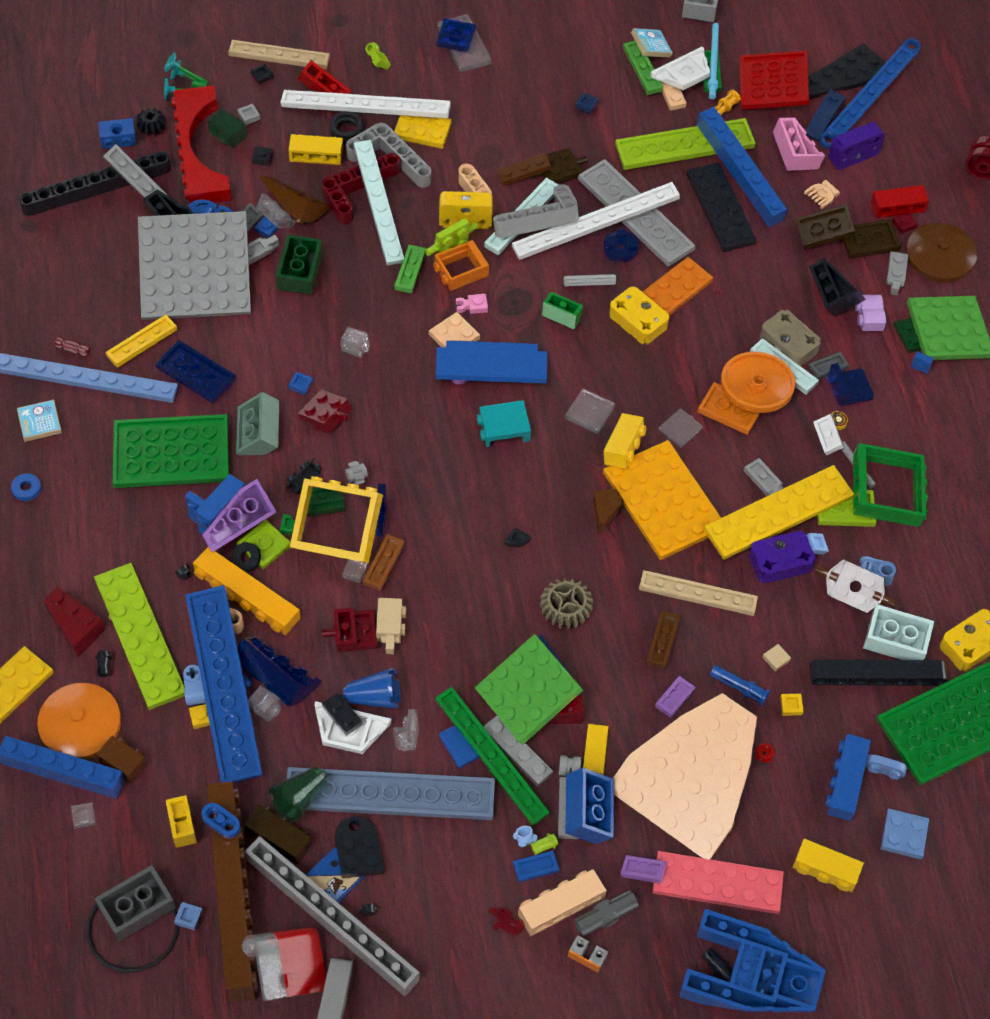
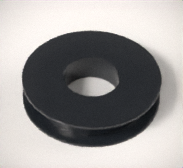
M250 542L240 543L233 550L232 562L244 572L254 570L261 561L259 548ZM250 552V560L243 562V554Z

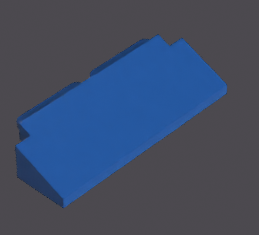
M446 341V347H437L436 379L546 383L547 351H538V344Z

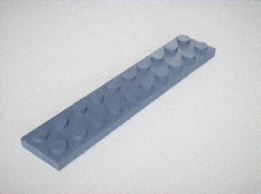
M288 767L284 809L493 820L495 778Z

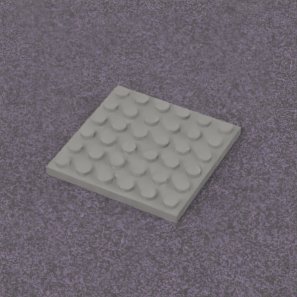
M246 211L138 217L142 320L159 319L164 315H167L169 318L251 314Z

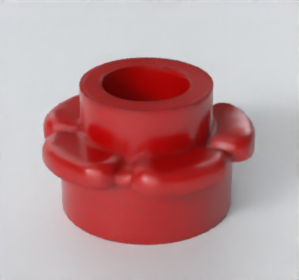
M767 743L758 745L754 750L756 753L755 758L764 763L770 762L775 755L772 746Z

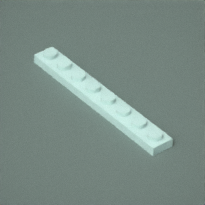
M371 140L354 142L356 157L386 265L403 263V252Z

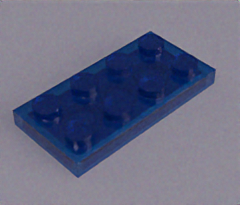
M178 340L155 363V367L212 404L236 380L235 374L181 340Z

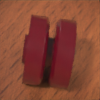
M981 136L972 141L965 162V167L969 174L982 180H990V136Z

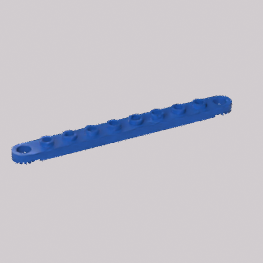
M915 38L907 39L831 123L820 138V145L823 148H831V143L825 141V138L833 140L837 135L848 132L911 62L921 48L918 40ZM908 45H914L916 48L912 50Z

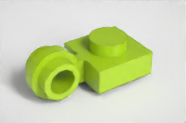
M374 42L367 44L366 52L373 59V64L378 68L381 67L387 70L391 64L386 55L380 52L378 44Z

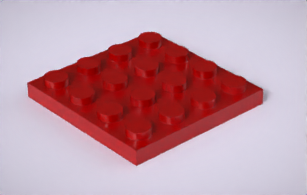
M807 50L740 55L741 110L809 105Z

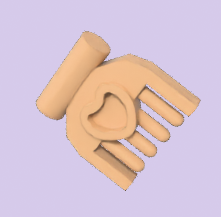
M824 180L822 184L818 183L811 186L804 192L809 197L817 193L811 199H815V202L822 200L818 203V205H821V209L831 204L834 197L840 194L827 180Z

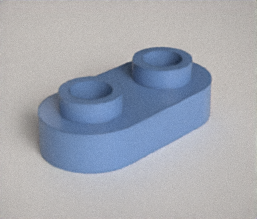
M878 755L867 756L865 767L870 772L885 774L895 780L905 777L907 770L905 764Z

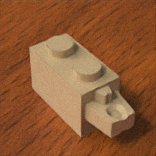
M378 598L376 638L377 642L386 643V654H394V643H401V636H405V624H402V618H406V606H402V599Z

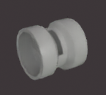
M560 755L559 776H565L580 769L581 757L568 758L565 755Z

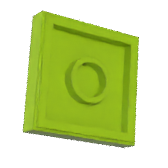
M266 519L237 542V545L243 542H250L259 548L261 561L258 566L262 570L291 548V542ZM245 552L246 555L251 557L250 552Z

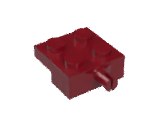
M321 389L298 412L300 419L313 423L315 429L329 434L342 420L345 422L349 420L348 413L352 408L347 398Z
M354 608L334 609L335 623L333 628L321 629L322 638L334 636L337 642V652L377 648L374 609L354 611Z

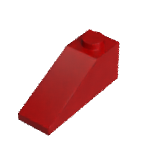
M312 60L309 61L297 78L315 92L351 93L349 88Z

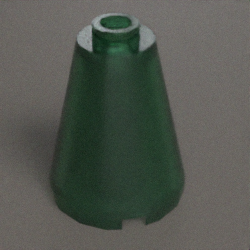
M313 767L272 786L269 789V795L271 793L273 795L271 802L277 812L282 817L292 818L291 822L298 821L326 785V773L321 768Z

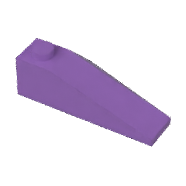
M258 479L240 488L202 534L211 552L276 513Z

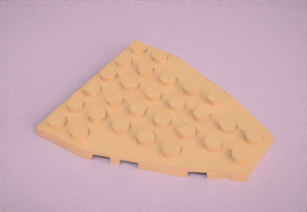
M723 693L680 716L632 752L613 778L614 795L702 858L711 859L733 828L735 815L751 765L757 717Z

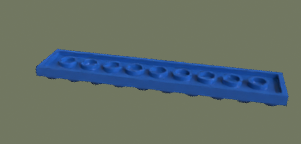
M222 585L186 594L221 783L233 781L234 784L262 777L263 772L226 587Z

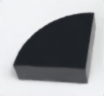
M514 528L506 539L505 545L509 547H522L531 541V536Z

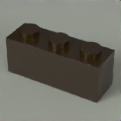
M258 805L244 824L247 834L255 839L260 836L276 851L295 864L300 862L312 845L310 834L303 828L297 829L287 818L283 817L281 819L276 816V813L269 807L264 808Z

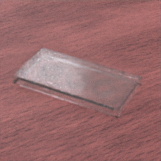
M468 14L437 22V27L460 72L491 64L492 60Z

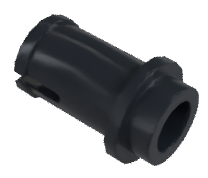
M98 651V654L95 656L97 660L96 675L102 678L109 677L112 656L109 651Z

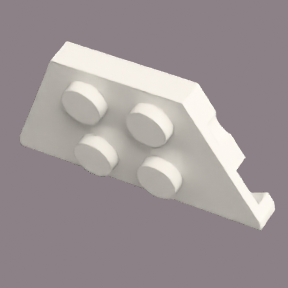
M703 47L651 71V78L681 90H685L710 77V69L707 66V58L704 55Z
M315 701V711L324 746L363 754L391 725L390 718L353 710L362 720L363 725L345 736L322 708V703Z

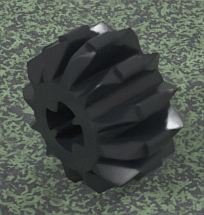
M155 107L153 109L147 108L146 111L141 110V113L137 114L136 123L141 134L145 133L147 136L153 134L155 136V133L161 134V131L165 129L166 119L161 110H156Z

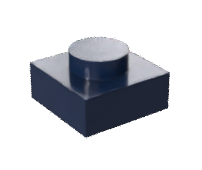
M584 92L576 102L575 108L591 114L597 106L599 99Z

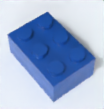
M580 768L566 774L565 834L594 844L614 838L613 778L586 768Z

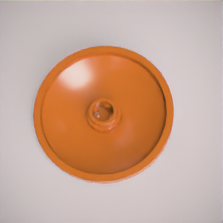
M745 352L734 356L725 364L721 375V388L727 399L737 407L750 412L767 413L784 407L791 400L795 389V377L790 367L778 357L764 352Z
M74 683L58 689L46 699L38 715V732L46 748L87 760L97 756L96 753L112 735L117 738L121 726V714L116 700L104 688L91 683Z

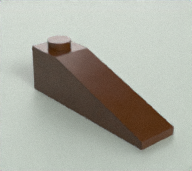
M264 175L260 177L287 213L295 218L294 221L298 223H313L330 210V205L315 197L311 198L305 195V192L291 188L290 185Z

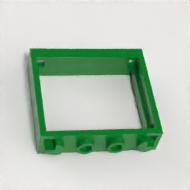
M859 443L853 453V515L920 527L922 522L926 520V514L928 513V509H926L928 494L925 493L927 486L925 472L927 466L924 463V455ZM866 461L912 469L914 511L867 502Z

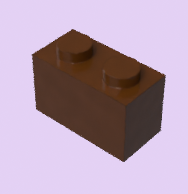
M113 735L96 753L99 763L122 771L124 780L130 784L147 766L145 755L139 749L133 750L124 739H117Z

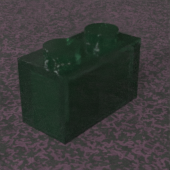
M222 108L207 119L210 134L218 137L224 144L231 146L233 149L248 137L247 126Z

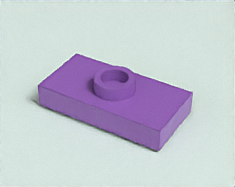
M679 676L657 701L655 707L672 718L694 692L695 686Z
M626 855L620 874L624 878L662 884L667 863L660 860Z

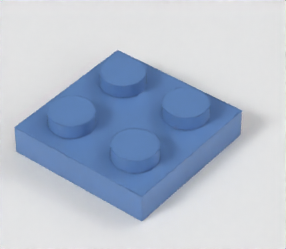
M888 808L880 849L922 860L929 818Z

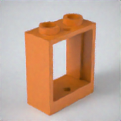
M473 240L435 254L434 270L436 273L439 272L443 284L447 285L450 291L489 276V264ZM469 257L475 269L451 277L445 265Z

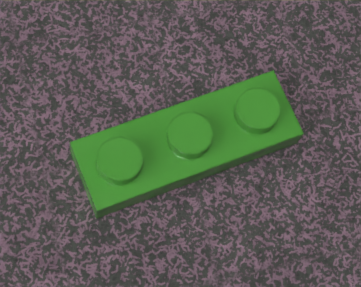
M413 245L408 246L395 283V290L412 294L426 254V248Z

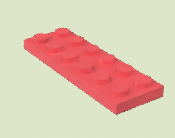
M662 851L657 853V860L665 861L667 867L662 884L653 883V894L773 914L780 913L784 871Z

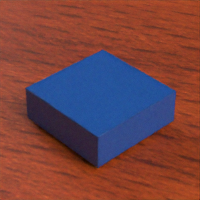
M296 372L288 388L306 395L313 382V377Z

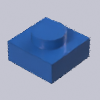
M265 216L255 226V232L269 238L278 231L280 224Z
M917 351L911 367L928 374L934 358Z

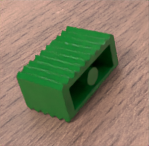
M552 291L543 303L542 316L575 329L581 320L583 306Z

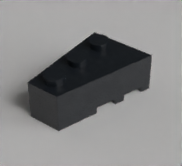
M158 189L143 198L145 206L152 216L195 214L188 207L180 205L175 199Z
M825 258L809 266L825 307L834 317L866 300Z

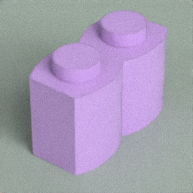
M863 295L866 300L855 305V310L859 313L857 318L858 326H861L862 331H884L886 316L883 309L882 296Z

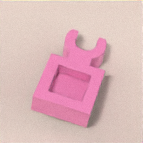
M486 294L468 295L467 300L464 298L456 299V305H462L457 306L458 313H463L466 310H469L470 314L488 312Z

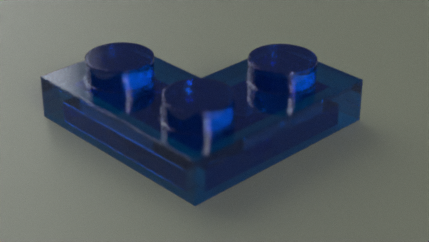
M378 483L377 492L382 494L383 497L376 526V536L384 537L387 507L386 484Z

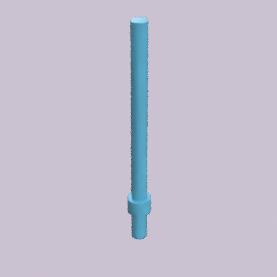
M718 23L712 25L710 80L708 81L710 99L716 98V90L718 89Z

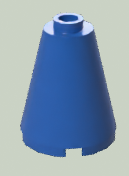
M389 668L347 683L346 687L343 688L344 699H347L348 703L391 709L399 708V705L396 704V702H400L399 679H394V674H397L395 668Z

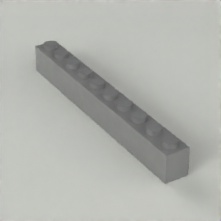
M260 836L245 851L246 859L253 867L402 995L406 996L420 981V972Z

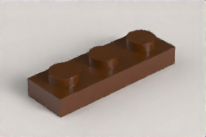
M545 152L497 169L502 186H506L551 170V165Z
M661 610L646 665L666 669L680 615Z

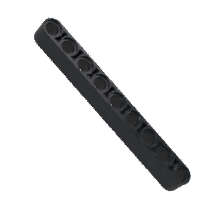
M165 151L133 159L150 178L167 174L171 170L169 154ZM110 166L23 193L19 197L22 213L26 216H33L126 187L130 184Z

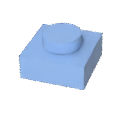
M809 533L806 535L814 554L824 555L829 551L823 534Z

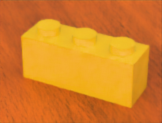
M291 134L289 144L290 162L341 165L343 154L342 138Z
M622 413L604 449L605 465L626 469L629 462L633 461L634 451L639 448L640 439L646 433L644 417Z
M803 839L792 868L796 869L800 874L814 876L822 883L836 885L842 891L853 892L864 863Z

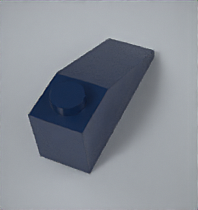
M833 90L829 91L805 130L807 137L818 142L820 141L821 135L841 113L846 96Z

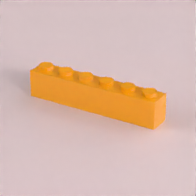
M209 547L193 562L194 573L199 579L208 581L212 588L224 585L229 600L237 601L245 611H251L258 620L270 624L274 631L281 632L286 636L301 619L300 609L217 552H211Z

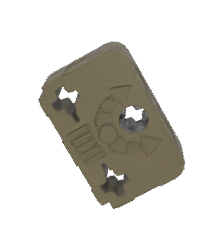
M789 310L779 311L762 325L760 339L763 338L799 366L804 365L818 354L821 344L820 337L813 333Z

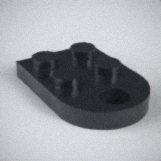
M349 817L341 821L336 828L334 837L341 878L384 874L379 840L374 825L362 817ZM357 825L359 830L351 831L349 826Z

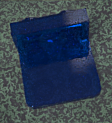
M838 363L831 364L827 378L839 406L873 399L874 394L863 369L842 372Z

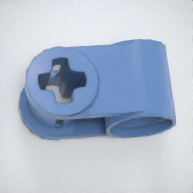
M868 556L860 558V567L863 569L867 568L868 571L884 577V586H888L893 582L896 567L893 563Z
M189 665L183 672L187 706L206 703L199 667L197 665Z

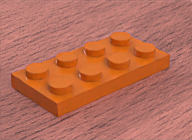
M687 257L645 289L643 293L670 316L711 284L714 277Z

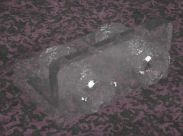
M266 193L261 195L256 208L277 228L292 227L295 221Z
M409 709L408 717L404 716L403 728H393L395 747L400 750H416L419 733L417 710Z

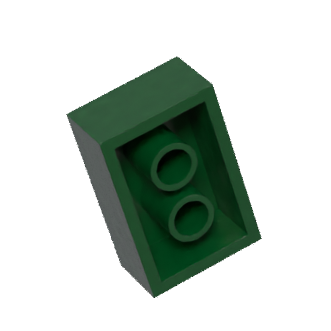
M287 234L276 273L277 290L312 295L323 256L322 239Z

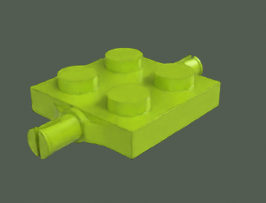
M464 218L436 234L435 243L433 246L425 249V253L427 256L435 252L438 254L468 242L469 234L478 229L477 223L473 222L469 225V222Z

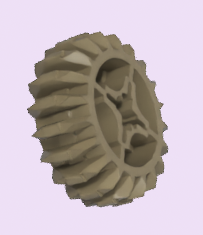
M564 578L563 582H560L557 579L555 584L550 582L548 588L545 587L544 594L541 595L540 607L542 608V615H546V621L552 620L551 624L553 626L558 623L560 629L563 625H566L567 629L570 628V625L576 628L578 623L583 625L585 619L590 617L593 609V599L591 598V592H587V586L581 587L580 581L574 583L572 578L568 582ZM575 596L581 601L582 606L575 600ZM551 601L558 607V611L552 606Z

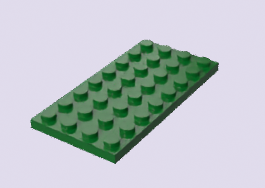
M990 661L876 717L882 730L920 786L990 752Z

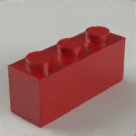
M919 185L873 191L870 203L877 219L898 216L909 212V214L926 212L929 199L924 186Z

